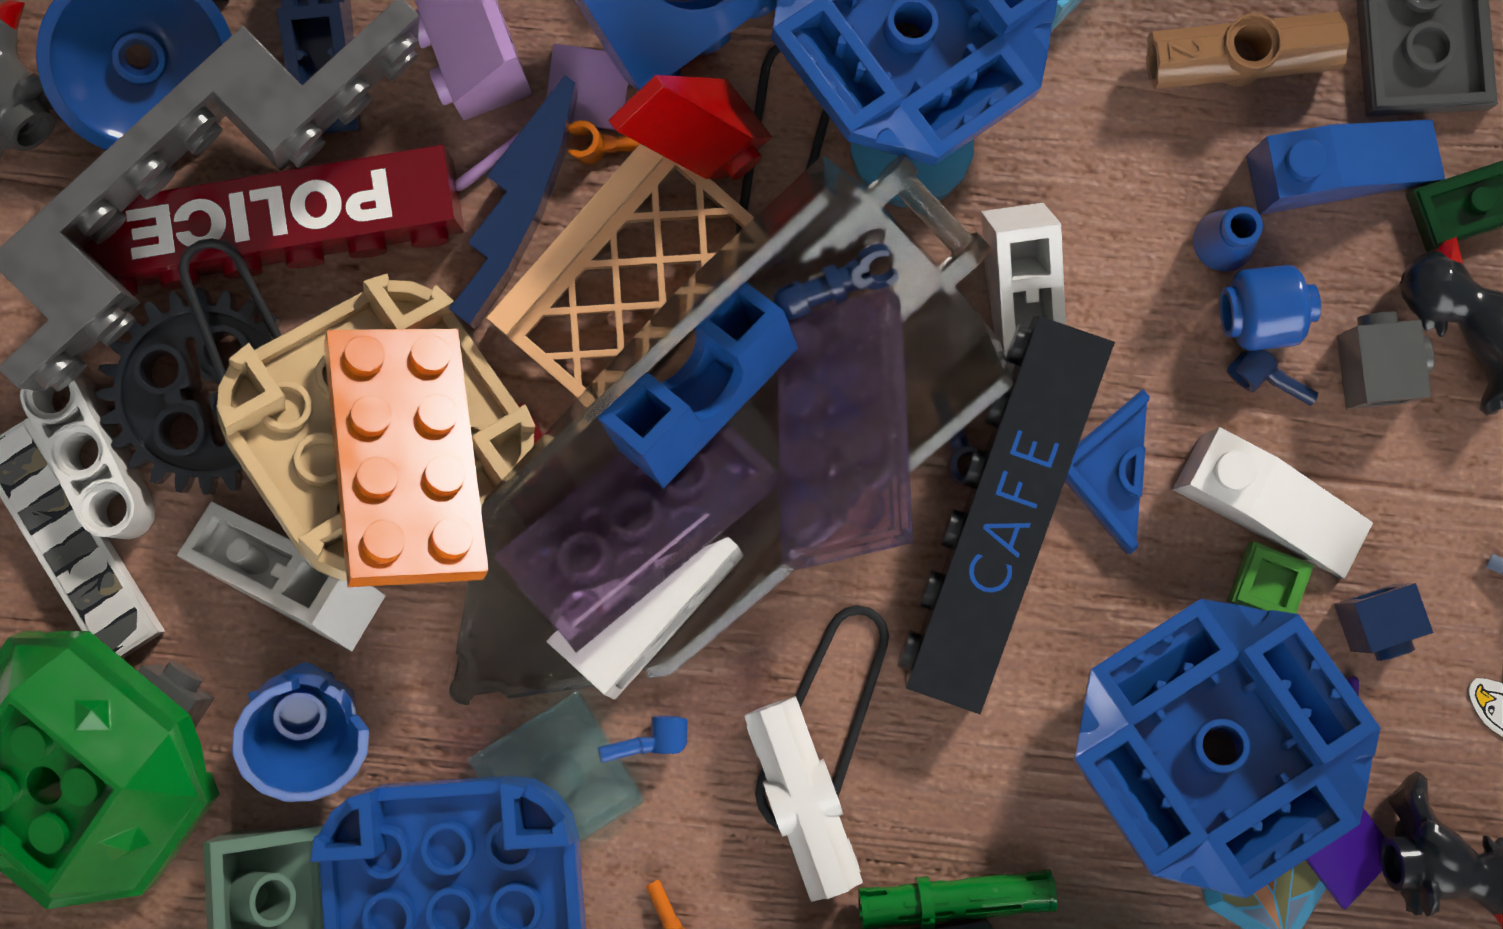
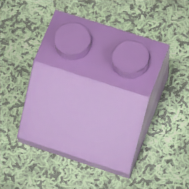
M415 0L418 7L415 11L419 14V45L422 49L432 45L439 66L430 69L429 73L443 106L453 103L462 119L467 120L533 95L497 0Z

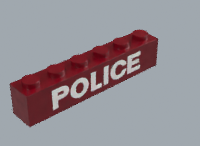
M437 145L163 190L150 199H145L140 194L122 211L127 219L111 237L100 244L91 239L84 248L124 288L135 296L138 294L137 286L161 283V287L166 289L183 288L178 270L180 258L187 247L198 240L213 238L227 242L236 248L251 276L254 277L263 273L262 266L286 262L288 268H310L324 264L325 255L349 252V257L370 258L387 253L386 245L410 241L411 246L414 248L437 247L447 244L449 242V235L465 233L459 192L455 185L454 160L444 145ZM202 249L193 256L189 264V274L193 286L201 283L200 276L221 272L224 273L225 278L241 279L230 256L220 249Z

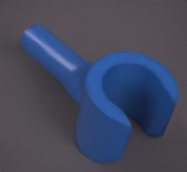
M651 716V737H637L598 747L600 762L604 763L639 753H680L687 744L688 721L686 718L678 716Z

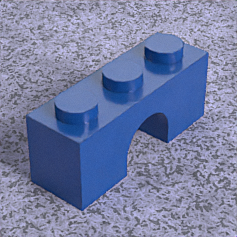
M737 275L690 321L696 332V343L691 356L684 366L672 377L662 382H659L643 369L597 416V419L617 449L662 488H665L799 348L784 310Z

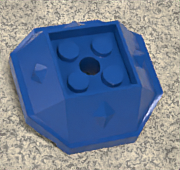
M777 0L771 39L848 142L935 166L1036 97L1042 87L1052 22L1055 18L1058 0ZM898 23H911L921 30L923 37H905L896 29L895 25Z
M1200 599L1090 670L1073 761L1150 876L1239 898H1247L1360 825L1368 789L1372 758L1376 753L1381 727L1299 614L1275 610L1266 611L1237 604ZM1208 731H1221L1232 739L1235 745V757L1230 765H1217L1205 755L1203 739Z

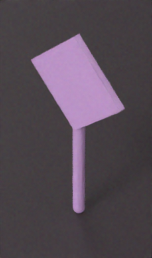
M553 44L547 97L563 76L566 75L575 82L578 94L572 123L583 120L592 123L597 129L616 131L608 120L626 103L628 82L620 74L608 53L604 50ZM518 134L456 179L457 191H463L490 171Z

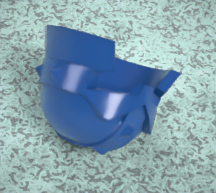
M303 662L270 678L259 689L248 693L249 704L244 707L233 729L232 755L241 776L256 790L284 802L314 801L337 792L357 775L368 754L369 728L357 715L353 689L345 683L335 680L333 672H325L310 662Z

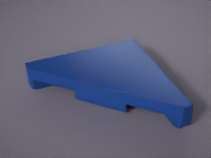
M1144 389L1135 394L1079 441L1065 479V483L1126 555L1131 554L1138 548L1139 504L1143 490L1146 447H1144L1147 402L1150 397Z

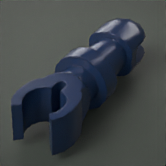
M873 244L861 250L856 255V258L849 261L844 267L837 269L835 264L822 268L824 275L802 284L798 280L783 286L774 295L773 303L784 310L787 320H793L812 313L810 308L834 299L836 305L849 300L847 293L851 291H860L868 288L878 290L889 287L899 279L900 275L896 269L891 267L880 275L869 273L870 263L874 259L881 256L888 257L891 252L886 244Z

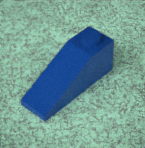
M1433 120L1335 124L1266 136L1246 155L1259 215L1420 187L1445 179Z

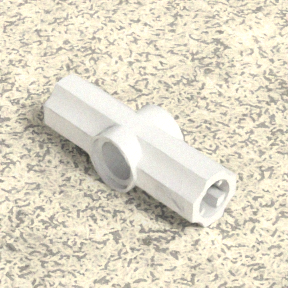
M796 696L774 702L744 714L747 730L767 780L763 781L772 811L782 837L786 835L788 837L810 901L829 899L862 884L863 881L859 873L861 871L839 817L844 814L824 759L820 761L818 759Z

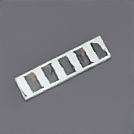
M25 419L1 434L0 497L82 631H90L122 659L165 632L164 628L108 537L91 534L78 521L29 419Z

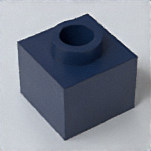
M1416 583L1392 584L1334 603L1350 651L1374 653L1377 661L1408 654L1415 650L1412 640L1434 633Z

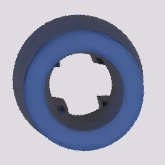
M1246 206L1209 213L1197 224L1193 235V245L1198 258L1206 266L1217 271L1228 272L1241 268L1250 260L1254 253L1257 241L1263 230L1262 218L1257 211Z

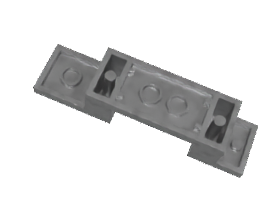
M394 0L303 86L244 26L236 31L0 247V273L49 319L0 365V372L17 388L45 392L52 386L58 392L68 386L87 367V364L81 358L100 340L108 346L121 337L136 320L130 312L140 304L84 246L91 239L100 244L111 237L127 219L122 211L140 194L145 199H150L161 191L175 175V172L170 167L188 150L197 155L210 146L221 134L223 128L218 123L225 116L280 171L284 170L291 162L297 168L305 165L326 143L321 137L325 130L338 118L344 125L351 122L371 102L372 97L367 92L382 77L386 76L392 82L414 63L418 57L414 48L419 43V14L405 0Z

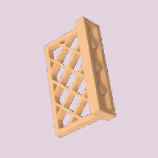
M639 144L487 316V319L496 329L515 343L598 416L643 369L648 371L690 321L763 240L769 230L711 179H704ZM674 169L695 185L696 210L660 212L658 187ZM703 193L720 208L704 209ZM651 196L653 212L636 213ZM731 217L749 233L748 237L734 252L707 253L705 218ZM697 219L700 254L663 256L661 221ZM653 222L656 257L618 259L617 234L625 224ZM610 243L611 259L595 260ZM726 261L709 280L708 262ZM700 263L702 289L693 299L666 301L664 265ZM656 266L659 301L621 304L619 268ZM612 268L614 304L577 306L575 281L585 270ZM569 290L570 307L552 308ZM685 308L668 327L667 309ZM659 310L661 336L651 347L624 348L622 312ZM615 313L618 349L580 351L577 315ZM570 315L573 352L545 353L527 336L544 317ZM643 355L626 375L625 356ZM618 357L620 383L601 402L582 385L580 359ZM573 360L575 378L555 361Z

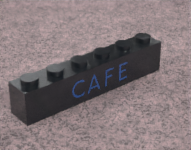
M1033 316L1029 328L1020 324L1017 326L1006 356V362L1015 364L1007 389L996 386L984 418L985 424L993 426L985 451L974 448L963 476L962 485L971 487L963 512L952 509L941 538L940 545L950 549L941 573L931 569L920 597L919 606L928 609L920 633L909 630L898 659L897 666L906 669L904 676L906 689L981 715L1114 347V341L1042 316Z

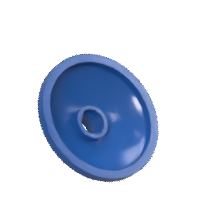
M53 0L43 17L38 32L36 44L37 69L45 95L59 117L79 136L107 150L227 41L232 34L224 16L212 0ZM135 44L144 45L150 50L152 58L144 66H135L126 57L127 49Z

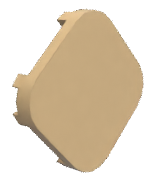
M388 273L364 280L363 292L255 350L250 343L246 344L229 358L230 365L218 386V402L216 405L218 421L228 447L298 552L317 571L341 581H347L324 348L327 330L458 329L482 517L505 504L521 489L534 457L535 424L526 404L520 408L456 316L449 310L454 301L437 285L432 290L413 281L389 280Z

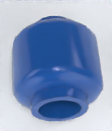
M1293 265L1238 271L1234 275L1230 287L1223 288L1220 293L1219 310L1222 328L1227 337H1234L1245 350L1256 351L1300 345L1308 335L1311 322H1318L1320 319L1321 299L1319 290L1315 284H1307L1303 274Z

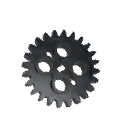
M196 288L195 292L215 345L227 336H235L238 338L241 348L250 343L255 350L273 340L264 321L256 322L259 311L253 300L249 299L236 312V297L232 292L224 290L216 306H213L209 292L203 288ZM175 291L170 292V311L165 313L157 305L147 302L144 305L150 322L145 326L136 321L128 329L133 337L129 344L115 341L109 345L114 352L121 356L119 363L99 365L98 370L105 375L115 378L114 387L97 391L96 397L114 401L116 409L101 417V424L121 425L123 431L112 441V447L123 449L134 446L136 448L128 463L131 469H140L151 462L154 463L150 482L154 484L164 483L172 473H175L176 492L188 493L196 477H198L203 495H215L219 477H222L230 491L241 490V471H244V469L228 447L227 442L221 447L216 444L213 417L208 404L194 400L193 393L202 389V381L191 356L188 355L186 348L187 339L194 338L196 341L197 359L203 379L216 383L218 386L220 383L191 307L181 294ZM272 314V317L277 327L279 328L282 320ZM165 354H172L178 362V376L171 385L160 388L152 378L153 365L159 357ZM214 392L209 396V401L219 424L216 408L218 392ZM189 414L197 424V438L191 446L180 449L172 441L170 430L173 422L178 417Z

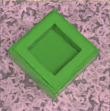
M1248 542L1227 602L1266 611L1275 610L1296 614L1314 565L1262 544Z

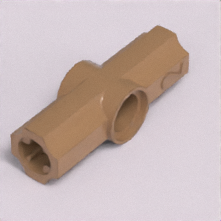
M1340 12L1274 19L1263 14L1250 13L1240 16L1233 23L1152 31L1147 37L1146 64L1148 79L1151 80L1154 90L1213 83H1225L1232 87H1244L1253 84L1260 78L1341 70L1347 64V49L1350 43L1347 22L1343 21ZM1234 41H1245L1251 44L1256 49L1258 61H1247L1241 58L1236 52Z

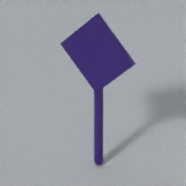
M1353 675L1349 676L1346 680L1359 697V679ZM1364 808L1360 825L1305 860L1341 909L1345 910L1382 872L1380 848L1382 841L1386 837Z

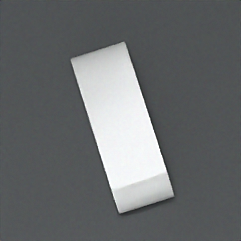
M82 374L68 385L70 400L60 412H56L53 408L52 398L56 390L52 386L45 392L21 389L20 399L22 407L78 521L84 529L95 536L128 540L140 537L148 531L155 519L156 508L154 500L139 469H131L128 466L132 457L129 449L112 447L111 443L120 434L117 425L101 424L100 418L110 411L104 399L96 397V392L99 389L94 382ZM94 438L99 449L98 457L93 465L84 469L79 458L80 450L84 443ZM117 494H121L127 505L126 515L119 524L113 526L108 520L107 507L112 498Z

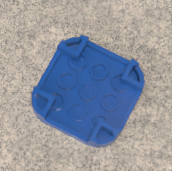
M497 776L383 784L361 790L346 798L342 804L331 811L320 833L313 838L311 862H319L324 929H586L580 840L574 815L557 791L537 779L518 776Z

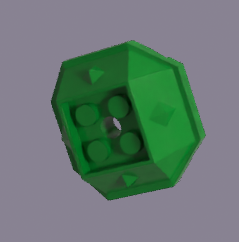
M22 631L8 637L0 649V871L46 910L144 894L157 883L220 795L212 772H206L202 745L190 714L90 631L42 633V631Z

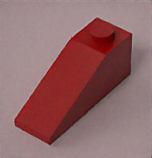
M655 75L608 120L617 132L704 179L728 178L730 176L732 180H736L742 177L760 162L762 155L758 150L772 138L771 134L728 79Z

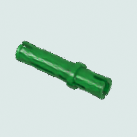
M1050 869L1021 874H1002L931 882L928 876L915 877L914 883L858 888V907L862 929H879L901 925H919L920 929H934L935 923L950 922L951 920L1011 916L1022 913L1056 912L1057 891Z

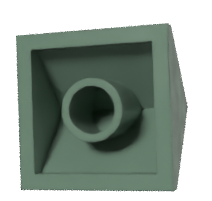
M324 825L236 830L203 842L207 929H324L319 862H311L313 838L320 833Z

